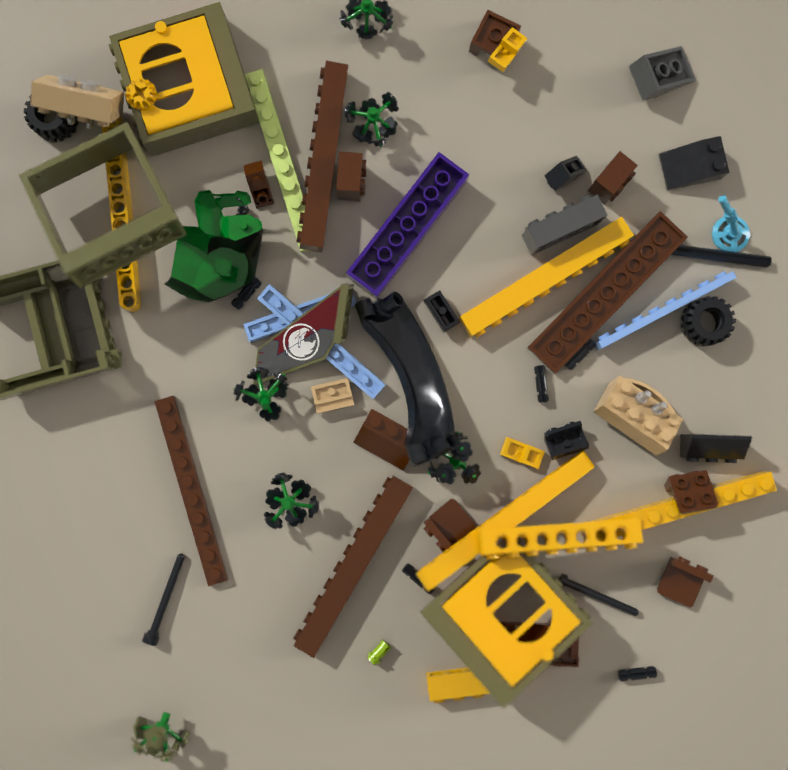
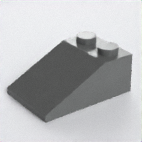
M682 46L643 55L629 65L632 77L643 101L658 97L696 81Z

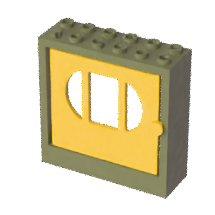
M220 2L109 36L111 41L109 48L112 55L116 57L117 61L114 64L118 74L122 76L120 84L124 92L126 91V86L131 84V80L143 79V71L186 59L192 82L159 92L156 101L194 90L191 99L184 106L174 110H164L152 105L148 109L138 110L130 106L126 99L128 108L132 109L134 114L131 116L132 122L139 130V134H137L140 145H143L145 151H149L152 156L260 123ZM157 45H172L181 50L179 53L140 64L144 54ZM137 89V96H141L143 99H145L143 94L144 91Z
M518 537V538H517V544H518L520 547H523L522 544L520 543V542H522V540H521L520 537ZM503 539L497 540L499 548L506 545ZM520 553L519 557L515 558L499 555L498 559H492L441 607L440 604L489 560L487 556H480L420 611L503 709L593 624L589 620L591 618L589 613L583 608H578L575 604L577 600L570 593L567 594L561 589L563 587L561 582L557 578L553 579L548 574L549 569L542 562L538 563L534 559L535 556L527 557L526 553ZM508 573L521 575V578L491 606H486L487 590L497 577ZM527 581L544 599L545 604L514 633L509 634L492 613ZM548 609H551V625L542 638L530 643L517 641V638Z

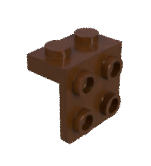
M707 470L692 471L682 475L675 474L668 477L664 484L666 492L672 491L678 511L681 514L713 509L718 506Z
M455 499L448 500L423 521L426 525L423 529L430 537L433 535L438 540L436 545L442 552L476 528V524Z
M679 556L678 559L670 557L657 587V592L687 607H692L703 581L711 583L714 575L707 573L709 569L697 564L696 567L689 565L691 561Z

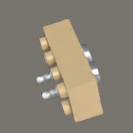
M45 75L31 81V106L38 107V111L45 114L51 113V110L57 111L59 117L67 118L69 125H74V117L78 116V121L86 122L88 129H93L94 120H97V125L108 127L109 123L116 122V119L123 115V91L101 87L95 81L83 80L79 82L77 78L67 75H60L58 77Z
M620 375L608 384L593 411L656 456L669 449L683 421V418L675 413L670 403L654 388L641 381L623 378Z

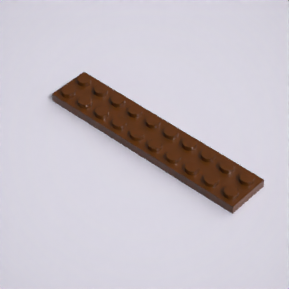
M659 211L527 348L556 374L688 236Z

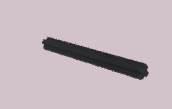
M680 245L671 254L760 267H769L772 263L770 256Z

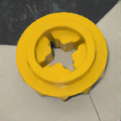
M138 78L135 81L131 80V84L126 86L125 97L130 106L138 110L150 108L155 103L157 90L148 79ZM137 89L144 91L143 94L145 99H143L141 96H137Z

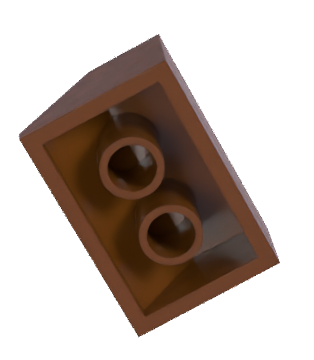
M371 409L353 443L401 470L405 469L410 460L404 445L407 428Z

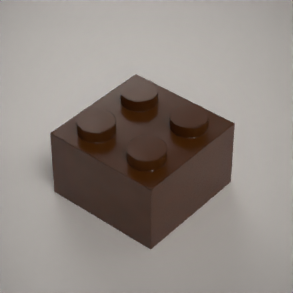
M339 151L336 186L338 200L361 202V196H365V179L363 177H366L367 166L366 160H363V153Z
M619 151L587 191L593 196L598 194L604 205L609 200L613 202L627 183L635 176L636 172L634 170L638 165Z

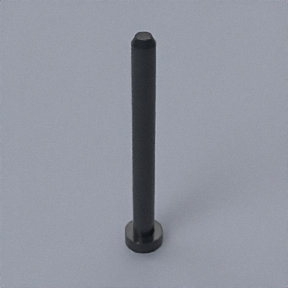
M564 573L558 579L563 587L567 586L633 616L639 614L637 608L572 581Z

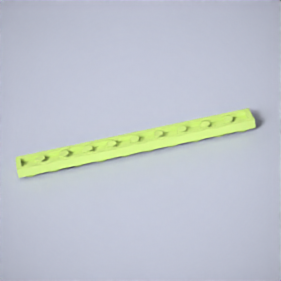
M263 69L245 74V78L297 238L298 231H302L303 224H299L300 213L305 212V206L302 205L303 195Z

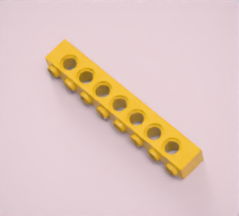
M640 518L483 529L478 532L481 556H487V559H498L499 555L515 558L519 557L520 553H526L527 557L538 556L539 552H546V555L559 554L558 551L566 550V554L578 553V549H585L586 552H595L601 547H605V551L617 550V546H624L625 549H635L638 544L643 543ZM617 530L622 533V540L616 537ZM597 532L603 535L602 542L597 539ZM577 533H580V534L583 535V537H584V542H583V543H580V542L577 540V537H576V536H577ZM558 534L564 537L563 545L557 541ZM538 536H542L544 538V546L538 544ZM518 537L525 540V547H520L517 544ZM498 539H503L505 541V549H501L498 547Z

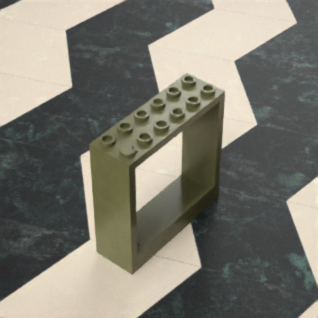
M128 122L120 124L106 133H101L97 137L83 142L69 151H64L61 155L51 160H46L42 164L28 169L19 175L65 275L79 288L187 235L146 153ZM133 149L162 206L67 252L40 194Z

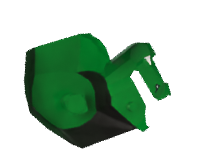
M211 190L199 191L194 200L199 227L183 226L187 235L177 240L171 277L164 285L188 298L212 302L243 288L255 278L263 235L262 222L251 215L223 216L222 209L226 207L250 204L251 197L247 192L236 191L235 193L214 194Z

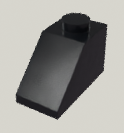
M574 156L558 163L544 176L547 179L548 185L556 191L565 187L588 170L578 156Z

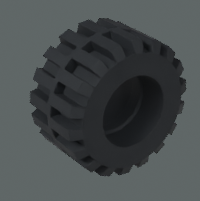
M31 95L29 96L30 101L25 102L27 108H24L23 113L26 114L24 118L28 123L27 125L44 140H51L52 142H57V139L60 142L64 141V137L69 138L71 137V132L75 133L76 129L74 127L79 124L77 121L78 116L74 117V125H69L67 118L59 116L52 122L44 123L46 114L40 113L38 107L31 106Z
M707 296L689 304L688 308L683 311L685 315L681 316V320L684 321L681 324V328H685L684 336L688 335L690 342L695 341V345L702 344V346H711L725 341L726 338L731 336L730 332L735 329L732 324L736 323V319H733L732 316L735 315V312L730 311L732 306L724 304L726 300H718L716 296L711 298ZM703 311L709 312L715 318L716 325L712 332L705 330L700 323V316Z

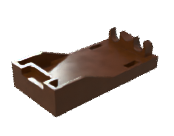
M500 621V624L509 634L517 630L515 625H522L524 623ZM533 623L517 638V641L530 643L539 640L547 633L551 623ZM579 637L556 658L561 659V661H553L550 665L579 667Z

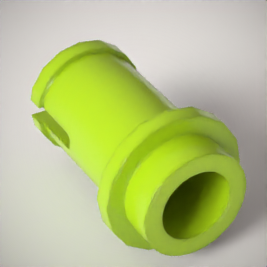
M382 639L378 646L368 653V660L375 666L377 663L380 664V660L391 650L390 645Z

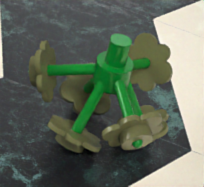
M163 712L161 720L157 721L155 725H148L147 719L139 716L133 729L135 738L143 739V741L139 744L132 737L131 740L134 743L132 748L139 755L141 753L146 756L150 754L154 758H159L161 762H168L178 754L180 748H184L187 745L190 733L186 729L180 735L173 732L169 728L170 724H168L170 713ZM167 733L175 738V742L172 745V749L176 750L175 752L168 751Z

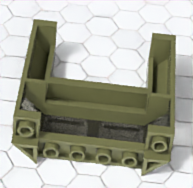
M58 260L0 276V306L24 300L41 365V370L5 380L0 379V400L122 367V350L114 349L116 344L113 336H110L109 329H111V324L104 313L106 305L103 299L101 300V286L98 281L79 288L65 275Z

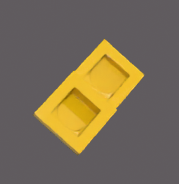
M512 27L489 57L488 62L504 72L528 38Z
M506 437L499 455L539 469L545 451Z

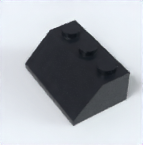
M680 434V457L686 458L688 462H699V458H706V462H718V459H725V463H737V459H745L752 436Z

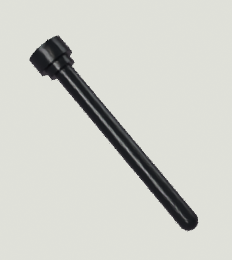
M182 553L177 555L152 626L147 633H144L142 642L151 646H157L160 638L158 636V629L185 559Z

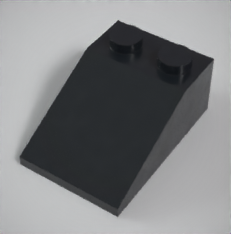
M721 136L703 139L659 154L667 190L719 180L730 173Z

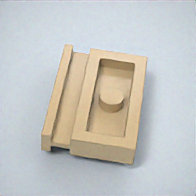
M348 378L311 386L317 414L354 405Z

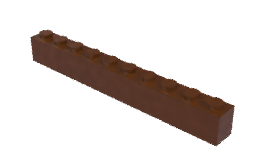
M326 60L325 68L321 67L320 79H323V85L318 86L317 97H321L320 103H316L315 115H318V120L313 121L312 132L316 134L315 139H311L309 150L313 151L312 158L308 157L307 169H310V176L306 175L304 187H308L307 194H303L302 198L305 212L300 213L299 224H303L302 231H298L296 242L300 243L299 249L323 251L348 64Z
M394 475L392 478L387 477L382 486L385 490L382 495L377 494L372 503L375 507L372 512L367 511L363 518L365 524L362 529L358 527L353 535V538H355L354 543L347 545L343 552L345 555L344 560L337 562L333 569L336 572L334 577L327 579L323 586L326 589L322 596L318 595L313 603L316 606L313 613L308 612L303 621L306 625L303 630L298 629L293 638L296 640L294 647L312 658L317 654L413 489V486Z

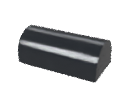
M440 290L424 299L423 302L443 333L460 323V320Z

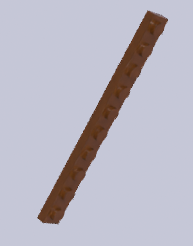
M175 396L154 401L207 584L212 586L227 581V573Z

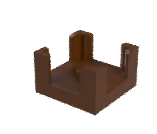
M487 9L471 41L469 52L478 55L480 50L488 55H492L509 30L513 27L520 32L521 25Z

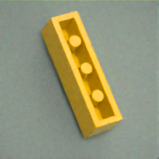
M468 667L426 672L429 700L434 701V703L445 702V699L452 698L455 701H459L468 696L481 698L484 697V694H490Z

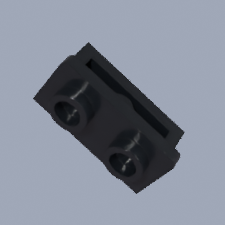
M581 421L569 422L563 427H554L544 433V442L552 460L589 449V444L582 431Z

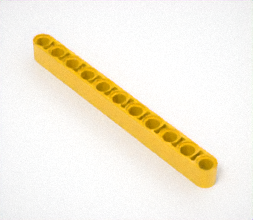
M120 116L116 119V122L109 123L108 127L102 126V133H106L116 126L124 124L123 117ZM127 152L105 162L112 230L133 221ZM117 169H121L118 175H114ZM119 187H123L122 192L116 194V190ZM124 205V210L118 213V208ZM136 260L130 263L127 269L122 267L116 270L119 304L129 312H136L141 307L138 264ZM132 280V285L129 288H125L126 281ZM133 298V305L131 307H127V301Z
M584 450L580 451L416 572L417 577L427 591L431 590L480 553L478 535L480 530L516 527L591 471L595 465Z

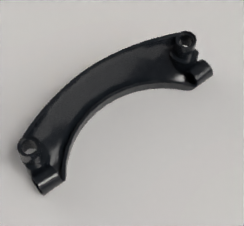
M395 291L384 299L378 298L374 302H371V299L358 301L355 304V308L362 327L378 343L391 361L405 393L408 408V429L404 445L411 465H421L456 449L457 442L453 414L441 370L423 331L404 302L403 297Z

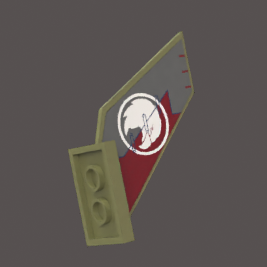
M341 284L339 288L258 348L255 367L269 370L268 376L261 378L262 382L276 378L271 374L272 372L275 374L278 372L287 374L325 360L335 343L342 344L346 341L354 284ZM254 380L253 384L257 385L258 380Z

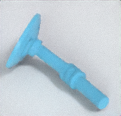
M723 195L719 197L718 201L724 210V217L714 224L712 239L720 250L738 252L748 244L750 230L746 222L738 217L735 209L731 208L726 196ZM726 221L728 225L723 229V232L718 231L720 225ZM742 235H745L743 243L738 246L737 241L741 239ZM720 238H722V240H723L725 243L730 244V247L724 245V244L720 241Z

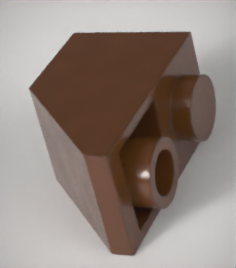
M262 160L245 164V177L256 208L274 204Z

